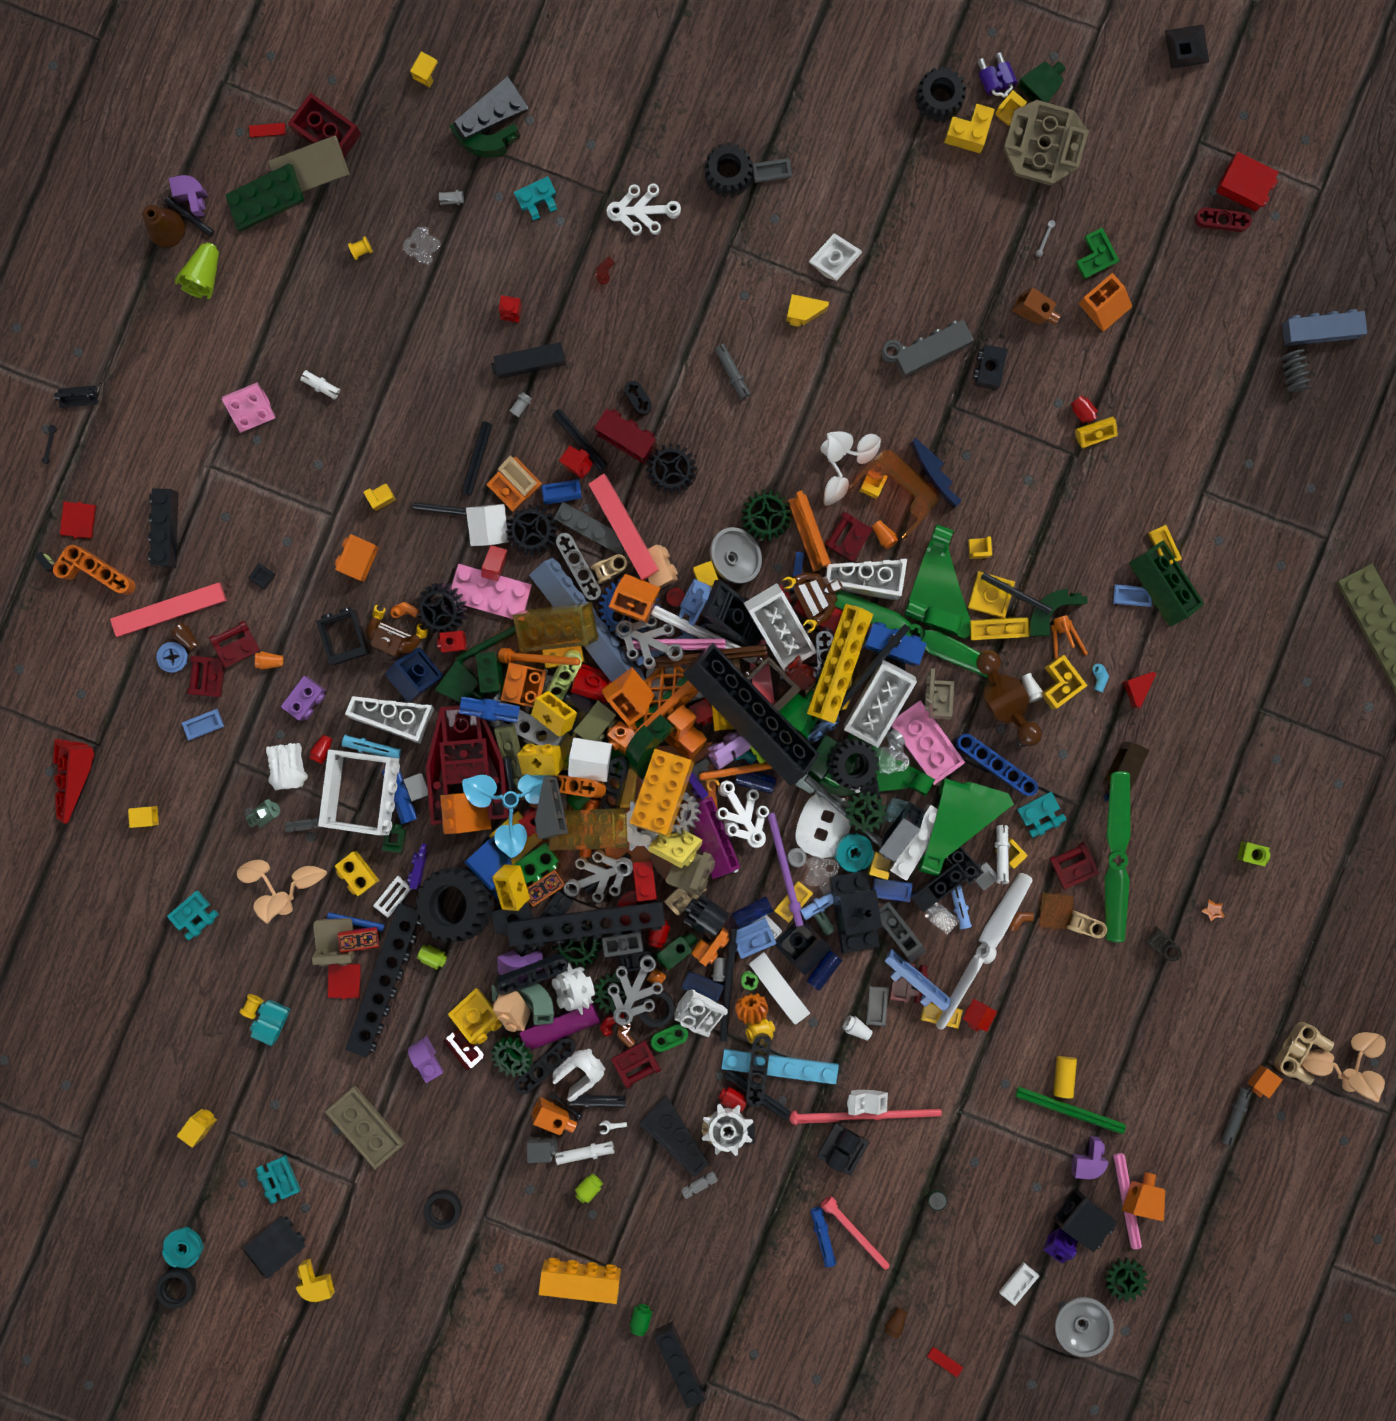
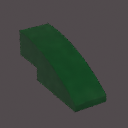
M824 735L816 749L820 755L805 777L797 781L796 786L811 795L813 794L814 789L804 779L810 775L815 781L820 783L829 768L826 766V762H829L827 755H831L832 751L830 749L832 746L837 747V741Z

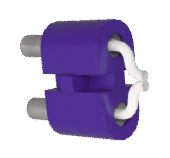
M1001 52L995 55L998 62L997 67H987L984 59H979L977 62L981 71L978 75L986 95L1007 97L1008 93L1018 84L1010 62L1004 61Z

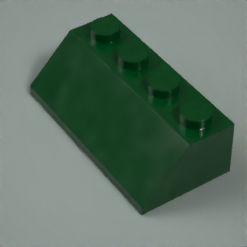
M1164 540L1134 558L1129 564L1132 571L1141 581L1143 588L1152 598L1154 605L1161 612L1163 619L1171 627L1190 617L1204 605V602L1179 563L1174 560L1175 557ZM1159 547L1161 548L1163 555L1160 557L1157 552V549Z

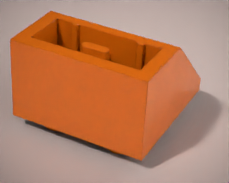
M1113 273L1078 303L1102 332L1133 307L1125 286Z
M350 534L349 538L346 537L343 542L342 548L344 550L335 561V570L365 582L379 547Z
M624 574L614 592L609 608L647 624L661 587Z
M509 663L501 700L533 707L535 699L542 695L547 671Z
M633 667L601 690L606 700L628 726L632 725L646 713L655 696Z

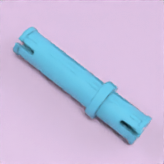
M347 735L343 737L342 747L358 750L359 753L367 752L378 756L400 758L401 749L366 741V738L359 739Z

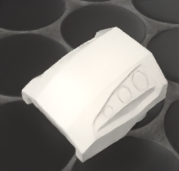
M687 990L678 1002L674 1019L692 1032L709 1037L712 1029L728 1011L723 1005L717 1004L710 998L695 992V990Z

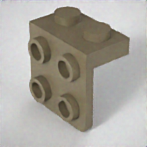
M931 668V674H927L925 711H929V718L952 719L954 681L935 680V669Z
M706 852L703 855L696 853L693 862L688 867L684 865L680 868L672 864L666 878V883L701 896L702 891L707 886L709 874L715 867L713 856Z
M350 918L315 920L313 928L316 951L312 957L313 965L328 966L337 963L339 965L352 963L356 951L340 953L337 933L353 930L352 920Z

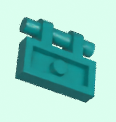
M1051 791L1017 808L1024 825L1033 824L1035 827L1029 831L1032 838L1037 835L1042 836L1045 834V831L1053 827L1057 828L1061 826L1062 822L1066 821L1064 814L1056 817L1054 812L1061 808ZM1048 815L1050 821L1041 825L1039 820Z
M195 891L167 917L179 931L186 927L189 931L185 934V937L191 940L194 936L197 937L201 934L203 928L211 925L219 913L214 909L208 914L205 909L210 906L209 902L199 891ZM199 915L202 920L195 925L192 921Z
M286 1155L268 1162L266 1165L269 1171H265L263 1165L255 1168L258 1174L256 1176L258 1182L261 1181L265 1190L263 1192L265 1198L268 1197L270 1204L278 1201L275 1195L279 1193L282 1200L301 1191ZM272 1177L276 1187L271 1186L268 1178Z

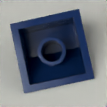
M420 647L394 662L385 673L386 677L408 703L420 697L444 677Z

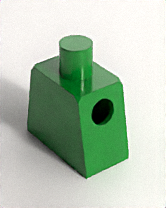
M810 690L805 697L796 694L779 711L806 739L809 737L818 719L807 714L814 695L813 690Z

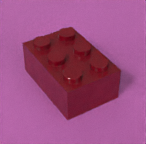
M311 92L288 122L292 131L310 144L336 136L344 158L361 136L357 125Z
M606 408L594 427L596 435L645 465L650 458V454L653 453L657 446L656 439L654 438L655 435L647 429L644 431L639 429L638 424L631 419L626 421L621 417L622 414L615 409L610 411Z

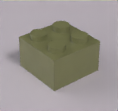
M597 701L574 732L583 739L602 742L606 737L604 735L606 730L617 724L616 718L618 715L603 703Z

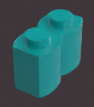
M268 1000L266 1003L263 1002L258 1011L260 1014L258 1021L255 1020L251 1025L250 1031L252 1033L250 1037L273 1046L281 1033L291 1009L272 1000Z

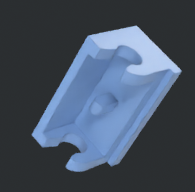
M696 579L693 580L680 604V619L683 618L684 614H687L690 617L689 624L694 626L708 600L711 586Z

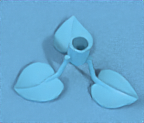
M526 774L518 782V789L522 793L516 794L509 791L504 796H494L497 785L490 776L477 775L462 781L463 791L469 802L474 806L480 808L490 805L492 798L501 799L503 806L509 809V826H500L495 832L494 840L497 847L510 858L516 857L523 850L527 841V832L524 826L521 824L513 825L512 823L513 809L518 805L519 798L524 796L528 803L538 804L543 778L550 775Z

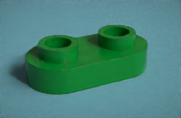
M677 1023L658 1031L652 1036V1047L658 1052H663L680 1045L687 1040L688 1029ZM681 1030L682 1035L676 1036L675 1031ZM663 1038L665 1042L659 1044L657 1040Z

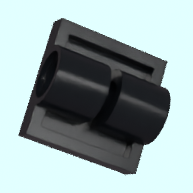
M835 1122L816 1156L825 1161L834 1170L851 1176L870 1142Z

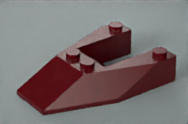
M460 706L440 707L426 764L431 825L443 824L440 795L451 794L450 784L462 783L463 779L477 775H487L493 778L497 785L494 796H504L507 793L503 758L487 720L476 716L459 714ZM491 798V803L488 806L489 820L509 818V809L503 806L501 799Z

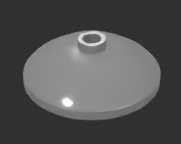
M735 527L723 529L715 535L711 542L710 559L714 569L723 579L734 584H743L757 576L762 564L761 550L753 536L745 530Z
M1074 1298L1065 1303L1057 1313L1055 1319L1057 1339L1062 1347L1073 1355L1080 1357L1094 1356L1108 1346L1113 1336L1114 1324L1111 1314L1101 1302L1093 1298ZM1079 1320H1084L1082 1325L1078 1324Z

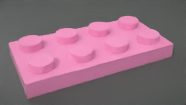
M458 564L452 590L458 588L457 594H463V597L460 599L461 601H467L464 604L465 606L522 622L532 589L531 584L500 576L498 582L481 577L482 570Z
M921 700L898 715L892 723L891 727L901 733L905 740L904 745L924 773L935 779L933 785L965 763L935 719L929 718V711H925V706Z

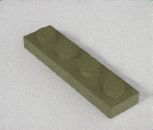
M515 725L496 727L494 731L502 758L505 756L511 757L515 793L521 794L522 792L518 789V782L524 775H522L517 756L521 748ZM525 796L519 798V800H526Z

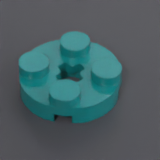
M847 833L838 841L834 858L843 869L849 872H857L866 869L871 864L874 850H872L870 840L858 833ZM857 848L858 855H854L852 858L850 851Z
M178 1228L165 1238L162 1254L170 1266L188 1268L200 1258L204 1245L200 1236L191 1228ZM179 1244L186 1245V1253L185 1251L180 1252L178 1250L180 1248Z

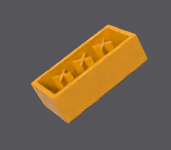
M654 749L630 820L631 825L670 838L694 766L692 760Z
M549 1258L544 1261L542 1267L539 1295L617 1304L621 1268H617L616 1265L612 1264L598 1266L594 1262L580 1264L576 1260L563 1262L557 1258Z

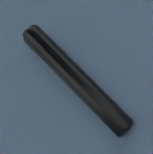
M561 409L554 411L552 415L580 449H583L590 455L589 459L598 470H604L607 467L606 461Z
M486 421L481 423L463 484L462 493L471 496L492 429V424Z
M728 1070L724 1076L725 1080L747 1094L748 1081L732 1070ZM754 1089V1094L752 1096L754 1100H757L758 1098V1089ZM764 1095L761 1105L786 1121L791 1114L790 1110L768 1095Z

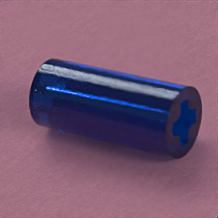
M758 772L738 774L735 784L772 794L776 777Z
M765 896L733 912L732 915L740 929L774 911Z
M830 950L806 981L821 991L843 960Z

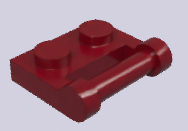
M843 512L840 516V522L824 545L854 562L873 528L855 519L850 514ZM847 523L852 524L853 526L841 546H837L835 543Z
M245 621L239 622L238 626L217 636L212 635L208 637L225 669L260 652V648ZM243 632L245 637L222 648L220 647V642Z
M190 656L192 666L190 686L187 688V694L222 697L225 668L220 659ZM200 663H204L201 689H197Z
M1085 842L1078 844V847L1059 856L1049 858L1064 890L1100 874ZM1081 853L1083 854L1084 859L1061 869L1060 863Z
M646 1040L611 1058L627 1089L644 1077L661 1071ZM648 1061L650 1062L651 1066L630 1077L627 1076V1072Z

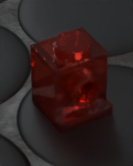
M799 655L785 667L787 677L802 690L814 684L816 678L812 674V668L806 663L803 664Z

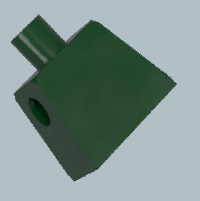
M1045 61L1025 74L1020 79L1017 87L1032 102L1039 100L1049 103L1064 81L1060 75L1065 71V67L1059 61L1052 67Z
M459 658L435 689L437 692L460 703L462 697L481 700L484 696V693H480V690L476 688L479 678Z
M692 932L685 937L676 936L653 955L664 970H670L692 952L690 947L698 940ZM680 945L681 951L677 953L676 946Z

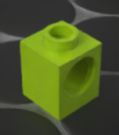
M1241 841L1237 860L1266 866V863L1270 860V848ZM1256 849L1258 856L1256 859H1253L1252 852Z

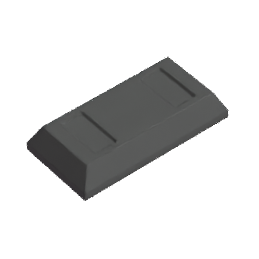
M790 158L753 163L752 166L755 183L792 177Z
M869 986L866 1025H886L889 988Z

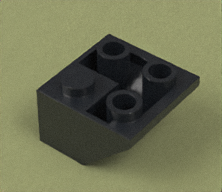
M1204 25L1165 31L1171 69L1209 63Z

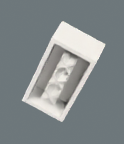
M777 583L744 602L745 607L784 672L817 653Z
M883 660L875 669L846 719L844 730L878 748L917 683L916 677Z

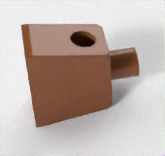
M1033 287L1019 295L1011 310L1038 325L1046 321L1055 325L1060 318V314L1053 311L1056 303Z

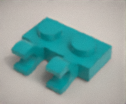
M548 176L514 192L522 211L528 209L533 221L540 218L536 205L544 201L550 213L557 210L555 201L552 198L557 196Z

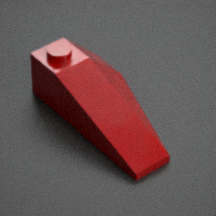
M54 739L53 764H57L58 773L54 775V782H56L59 791L55 794L56 818L66 824L71 817L91 769L94 751L93 748L85 743Z

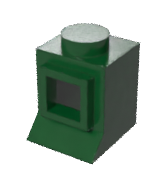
M392 823L389 835H384L381 850L397 853L404 852L407 829L402 828L401 824ZM391 833L398 834L397 843L390 842Z

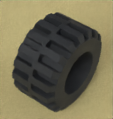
M939 67V70L933 68L930 73H925L924 78L922 77L915 98V101L918 102L917 109H921L920 114L922 116L927 115L926 119L929 121L931 118L936 123L939 120L946 122L947 118L951 120L954 115L959 113L966 96V84H962L964 79L962 76L958 77L959 73L957 71L951 72L952 68L948 67L947 70H944V67ZM935 88H943L950 94L951 99L946 102H939L932 97L930 91Z
M726 143V146L719 144L718 149L714 147L712 153L707 155V160L705 161L706 183L709 184L711 191L715 190V194L718 196L722 193V197H727V194H730V197H735V193L740 195L743 189L746 190L752 178L753 163L750 160V154L745 153V148L739 149V145L736 143L734 146H731V143ZM724 163H733L739 168L740 172L735 177L725 178L718 173L717 169Z
M844 739L843 742L836 743V748L832 746L830 749L832 751L831 755H827L829 762H826V766L830 768L827 772L832 775L831 779L836 781L837 784L857 790L859 787H867L866 783L871 784L873 782L871 780L872 777H877L878 774L875 772L879 770L880 766L877 763L880 761L878 757H875L877 752L872 749V746L856 739ZM857 753L860 757V767L855 773L848 775L845 770L846 760L850 755Z

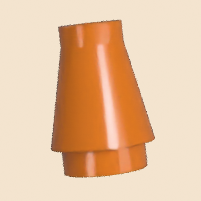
M881 520L872 526L882 547L889 549L898 542L897 534Z
M263 651L255 653V668L264 670L283 667V655Z

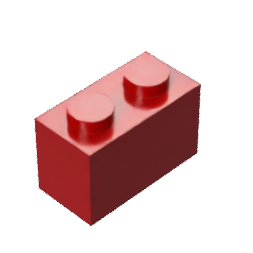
M652 861L633 863L632 877L636 904L656 901Z

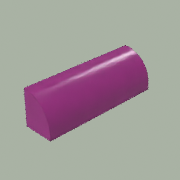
M712 796L698 801L700 806L696 809H699L701 814L696 817L700 821H694L696 827L693 828L696 837L702 839V845L700 846L702 853L711 854L715 860V867L711 872L714 879L729 874L741 867L729 837L725 832L722 820L716 817L717 808Z
M591 1003L588 1009L583 1007V1015L580 1014L578 1009L566 1011L554 1016L553 1023L531 1025L519 1033L522 1041L525 1042V1047H530L531 1051L597 1025L601 1021L594 1003Z

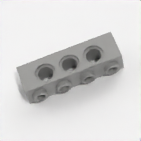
M495 699L499 703L508 704L500 699ZM520 709L517 723L506 724L505 721L497 720L491 721L489 724L495 728L515 725L517 736L525 738L523 742L534 745L535 743L538 745L551 744L561 747L567 735L565 733L560 737L533 716ZM528 722L530 724V730L527 733H524L522 731V725ZM541 731H546L547 738L544 741L539 739Z

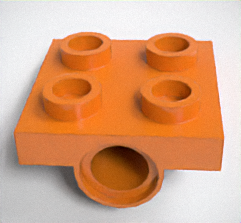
M722 926L709 943L700 939L691 954L704 966L708 962L712 964L718 956L716 951L719 947L723 948L729 941L728 930Z

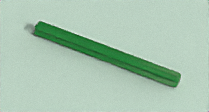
M1018 1087L1015 1096L1019 1099L1119 1134L1125 1133L1126 1125L1124 1123Z

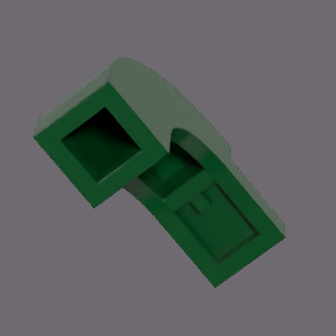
M454 123L449 125L458 143L469 153L480 157L501 156L507 153L505 145L513 144L520 137L519 131L515 123L496 134H478L463 141L453 126Z
M1061 589L1041 598L1040 602L1053 609L1050 615L1035 607L1032 608L1028 617L1029 637L1049 636L1050 617L1054 610L1060 606L1088 604L1087 596H1081V593H1070V596H1068V589Z
M661 714L647 727L643 725L636 732L626 750L625 758L629 761V767L641 779L646 775L654 749L675 730Z

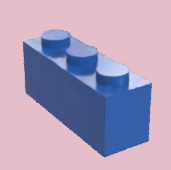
M881 622L872 623L869 625L862 647L880 653L887 645L888 639L892 634L895 635L899 629L886 628L887 625ZM905 635L901 639L902 642L897 648L894 647L887 657L913 667L918 666L927 643L922 642L920 637Z

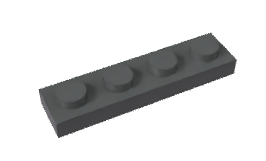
M562 502L554 517L556 521L610 551L622 555L624 547L613 529Z

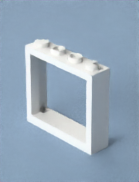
M328 750L318 826L374 835H389L392 829V812L395 808L394 795L397 790V773L400 769L399 758ZM344 757L386 763L377 828L336 822Z

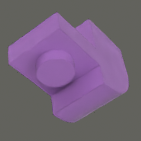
M187 175L169 178L172 197L178 203L189 201L191 212L197 218L205 217L203 210L206 207L203 198L208 197V194L195 178Z
M512 950L498 956V973L503 975L542 960V953L537 950L521 957ZM521 975L517 980L523 981L527 975Z
M427 1036L408 1047L410 1060L413 1066L417 1067L426 1083L444 1072L434 1056L436 1051Z
M1090 1136L1088 1155L1073 1154L1071 1173L1075 1178L1095 1179L1105 1172L1108 1161L1101 1157V1155H1104L1105 1146L1098 1137Z

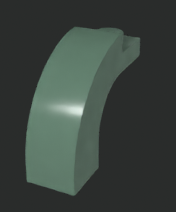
M535 983L516 991L532 1010L534 1025L553 1023L554 1011L552 1000L540 984ZM491 985L492 1002H495L499 994L494 985Z

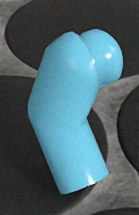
M1095 664L1092 667V671L1097 679L1094 690L1103 693L1109 675L1102 664Z

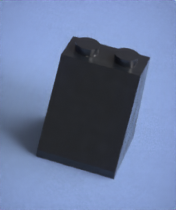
M1078 1188L1074 1190L1053 1217L1063 1231L1093 1253L1103 1245L1105 1237L1115 1230L1117 1224L1113 1216Z
M279 1216L240 1247L266 1279L306 1247L303 1243L306 1241L299 1231L297 1233L294 1232L291 1228L293 1223L287 1216L285 1218Z

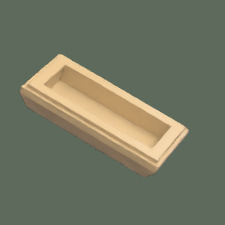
M511 455L498 468L523 496L537 484Z

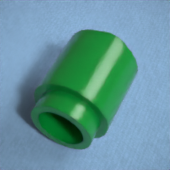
M639 1304V1306L634 1307L629 1324L632 1334L644 1336L645 1332L648 1331L653 1313L648 1305Z

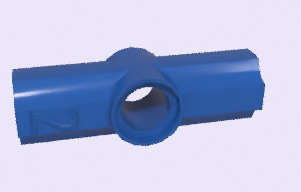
M462 697L459 714L476 716L489 721L501 720L517 723L520 706L503 704L491 699L478 700Z
M399 769L394 803L402 825L416 820L418 817Z

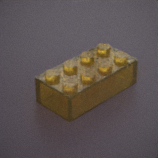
M592 602L528 609L513 614L520 652L584 646L599 640Z
M626 808L564 811L569 834L549 839V850L628 848Z

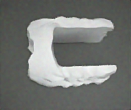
M300 743L268 746L266 748L270 768L268 782L276 791L302 787L304 781L308 779V775L304 772L301 758L302 747Z
M590 1049L575 1051L571 1057H568L553 1072L554 1085L576 1067L586 1073L583 1078L569 1088L568 1101L576 1100L578 1096L591 1089L595 1083L600 1081L604 1075L605 1067L600 1062V1059H596Z

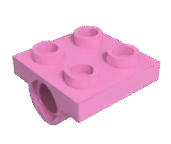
M258 382L222 397V401L240 433L275 419L269 399L264 390H261Z

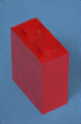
M1237 152L1232 157L1215 192L1256 212L1260 207H1265L1270 198L1267 195L1270 190L1275 188L1278 182L1276 177L1279 172Z

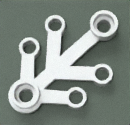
M633 184L620 202L609 204L607 215L612 221H621L630 229L633 235L637 236L641 234L642 227L640 223L633 222L627 216L635 215L649 228L653 235H657L661 231L660 224L656 221L653 222L646 214H667L668 217L674 219L680 215L681 206L676 201H670L667 205L646 206L653 197L659 194L658 185L650 184L646 194L634 207H626L633 198H637L640 195L639 186ZM656 188L657 191L655 193H651L650 189ZM637 189L638 192L636 194L631 193V190ZM676 206L677 209L675 211H671L670 207ZM618 208L620 211L615 214L613 209ZM656 225L659 228L657 231H653L651 229L652 226ZM635 226H638L640 228L637 232L633 231L632 229Z
M728 780L720 783L718 786L719 794L723 797H728L737 814L728 812L726 808H720L716 811V817L719 820L725 819L742 824L747 830H740L736 825L731 824L726 827V834L729 837L736 836L747 839L748 844L754 848L763 846L766 836L762 828L764 818L769 814L768 808L766 806L758 807L756 809L757 819L755 827L751 822L754 803L759 798V792L755 789L747 792V802L744 810L734 793V784ZM726 785L730 786V791L726 790ZM751 792L755 794L754 799L750 796ZM760 809L764 810V815L760 813ZM720 811L725 813L724 817L720 816ZM730 827L734 829V834L730 833ZM755 835L759 836V841L755 840Z

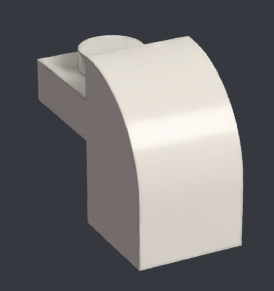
M876 1090L851 1091L847 1100L848 1114L854 1116L861 1113L879 1115L887 1112L888 1092Z

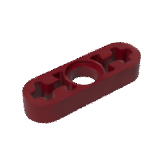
M1205 207L1195 214L1194 221L1197 226L1203 228L1244 232L1250 227L1252 218L1245 212ZM1203 213L1208 218L1206 221H1203V218L1200 217ZM1220 215L1226 216L1228 219L1227 224L1219 223L1218 217ZM1241 218L1243 222H1246L1243 226H1241L1240 222H1234L1231 225L1232 221H1239Z

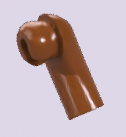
M1016 912L1008 929L1011 932H1016L1023 922H1033L1034 913Z
M631 1023L627 1025L618 1024L617 1037L629 1049L635 1044V1041L629 1035Z

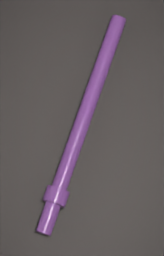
M775 813L768 814V819L790 904H788L789 909L793 913L796 927L803 925L800 913L801 905L797 901Z

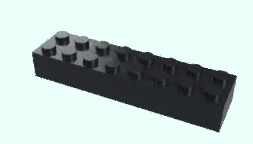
M712 643L695 658L683 675L790 786L805 777L820 754L718 647Z

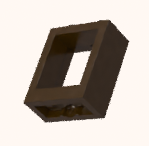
M768 655L765 657L761 656L754 663L756 666L751 671L749 669L745 671L743 675L750 681L769 663L790 685L772 703L780 711L801 689Z
M1122 742L1103 781V784L1108 786L1107 789L1110 790L1111 774L1125 771L1130 773L1131 791L1150 750L1134 742Z

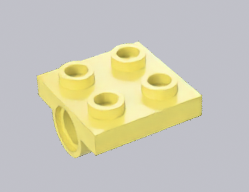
M676 830L675 833L671 832L670 838L659 834L649 845L648 851L680 868L684 865L688 867L693 862L697 850L702 845V839L689 832L687 833L685 830H683L682 834H679Z

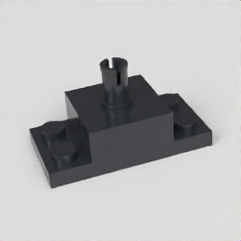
M715 580L702 615L705 617L703 624L720 637L731 642H739L744 647L759 645L762 637L761 632L744 605V602L747 600L723 581Z
M867 870L829 877L841 953L879 947L877 929L882 928L877 892L870 889Z

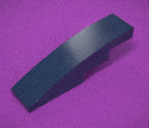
M915 438L911 442V446L927 478L938 493L953 508L957 507L962 500L948 488L953 481L939 470L944 463Z

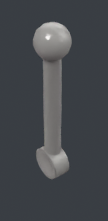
M1050 220L1047 224L1048 229L1039 250L1035 253L1037 257L1043 255L1042 250L1051 229L1055 226V221Z

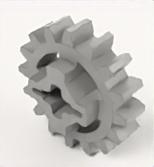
M687 792L684 793L682 801L688 804L680 805L682 810L680 811L681 818L678 816V811L675 820L680 825L674 824L672 833H675L676 830L679 834H682L683 830L688 833L690 826L696 827L694 821H700L696 817L701 814V811L696 809L700 805L698 802H695L696 799L693 796L689 797Z

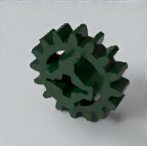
M860 791L859 797L853 794V802L847 801L850 808H845V811L849 812L845 816L846 819L851 818L849 825L855 824V830L857 831L859 828H862L863 833H865L867 828H869L870 832H873L874 826L879 829L878 823L885 822L882 816H887V813L883 812L886 805L880 804L883 799L879 798L877 800L876 793L870 796V791H867L866 795H863ZM864 799L863 804L859 807H854L858 801ZM871 800L877 804L879 810L873 809ZM867 804L871 814H867L865 818L861 810H864ZM853 814L861 817V823L855 820ZM877 817L873 823L869 824L871 818Z
M614 972L613 976L606 973V979L600 977L601 984L596 983L595 985L598 989L594 991L595 995H598L595 1002L601 1003L599 1009L606 1008L605 1013L612 1010L614 1014L616 1010L613 998L608 993V988L602 989L606 983L611 981V984H617L619 986L620 998L627 997L624 989L619 985L621 980L617 977L616 972ZM611 987V988H610V991H611V992H612L613 989H616V991H617V988H616V987ZM603 998H607L611 1004L606 1003Z
M511 1036L507 1040L503 1037L500 1042L497 1041L491 1051L493 1054L491 1060L496 1061L494 1067L499 1066V1072L505 1071L506 1076L509 1073H512L513 1077H516L517 1073L519 1076H522L524 1072H528L533 1063V1060H531L533 1054L528 1053L531 1048H525V1042L519 1043V1038L513 1041Z
M1125 1257L1123 1262L1120 1258H1117V1264L1111 1262L1112 1269L1107 1268L1106 1271L1109 1275L1104 1276L1106 1281H1108L1105 1285L1110 1289L1109 1292L1112 1295H1116L1118 1300H1121L1123 1297L1125 1302H1128L1129 1297L1135 1301V1295L1142 1297L1140 1291H1146L1147 1288L1144 1284L1149 1283L1147 1278H1145L1148 1275L1147 1272L1142 1270L1144 1267L1140 1263L1137 1264L1135 1259H1132L1130 1262L1128 1257ZM1131 1269L1136 1270L1137 1273H1138V1275H1136L1135 1273H1133V1271H1132ZM1115 1284L1120 1285L1121 1290L1117 1289Z

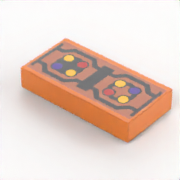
M553 870L527 887L530 896L529 902L532 907L565 886L556 870Z

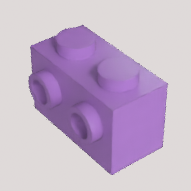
M303 676L281 707L299 721L308 720L314 712L312 710L316 704L319 705L325 698L324 693L326 690L311 678Z

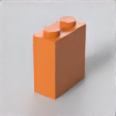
M465 793L440 795L444 834L492 829L491 820H489L488 806L484 808L474 806L469 802Z

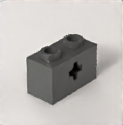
M629 931L623 932V935L612 936L610 934L602 937L605 957L642 952L644 950L641 932L631 933Z
M554 1133L530 1134L527 1141V1163L552 1161L553 1156H556L558 1147L557 1139H554Z

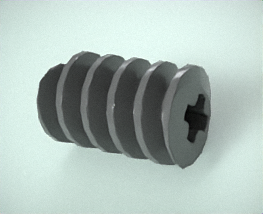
M1304 349L1289 352L1280 358L1282 362H1286L1282 365V369H1287L1283 373L1284 376L1289 377L1285 380V383L1292 384L1287 387L1289 392H1300L1313 388L1312 386H1306V383L1310 382L1311 379L1304 377L1309 374V371H1303V368L1307 367L1308 364L1301 363V361L1306 359V356H1300V353L1305 351Z

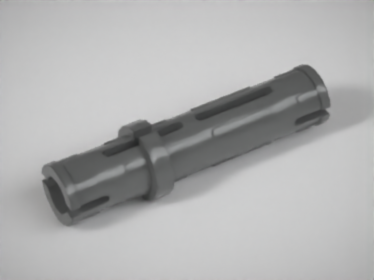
M721 344V347L720 345L717 346L714 351L730 379V385L734 386L740 400H743L744 397L746 399L751 393L744 382V376L740 375L726 345Z
M1240 1087L1236 1101L1232 1103L1233 1109L1220 1140L1221 1142L1230 1146L1233 1145L1242 1117L1248 1110L1246 1107L1252 1094L1251 1090Z

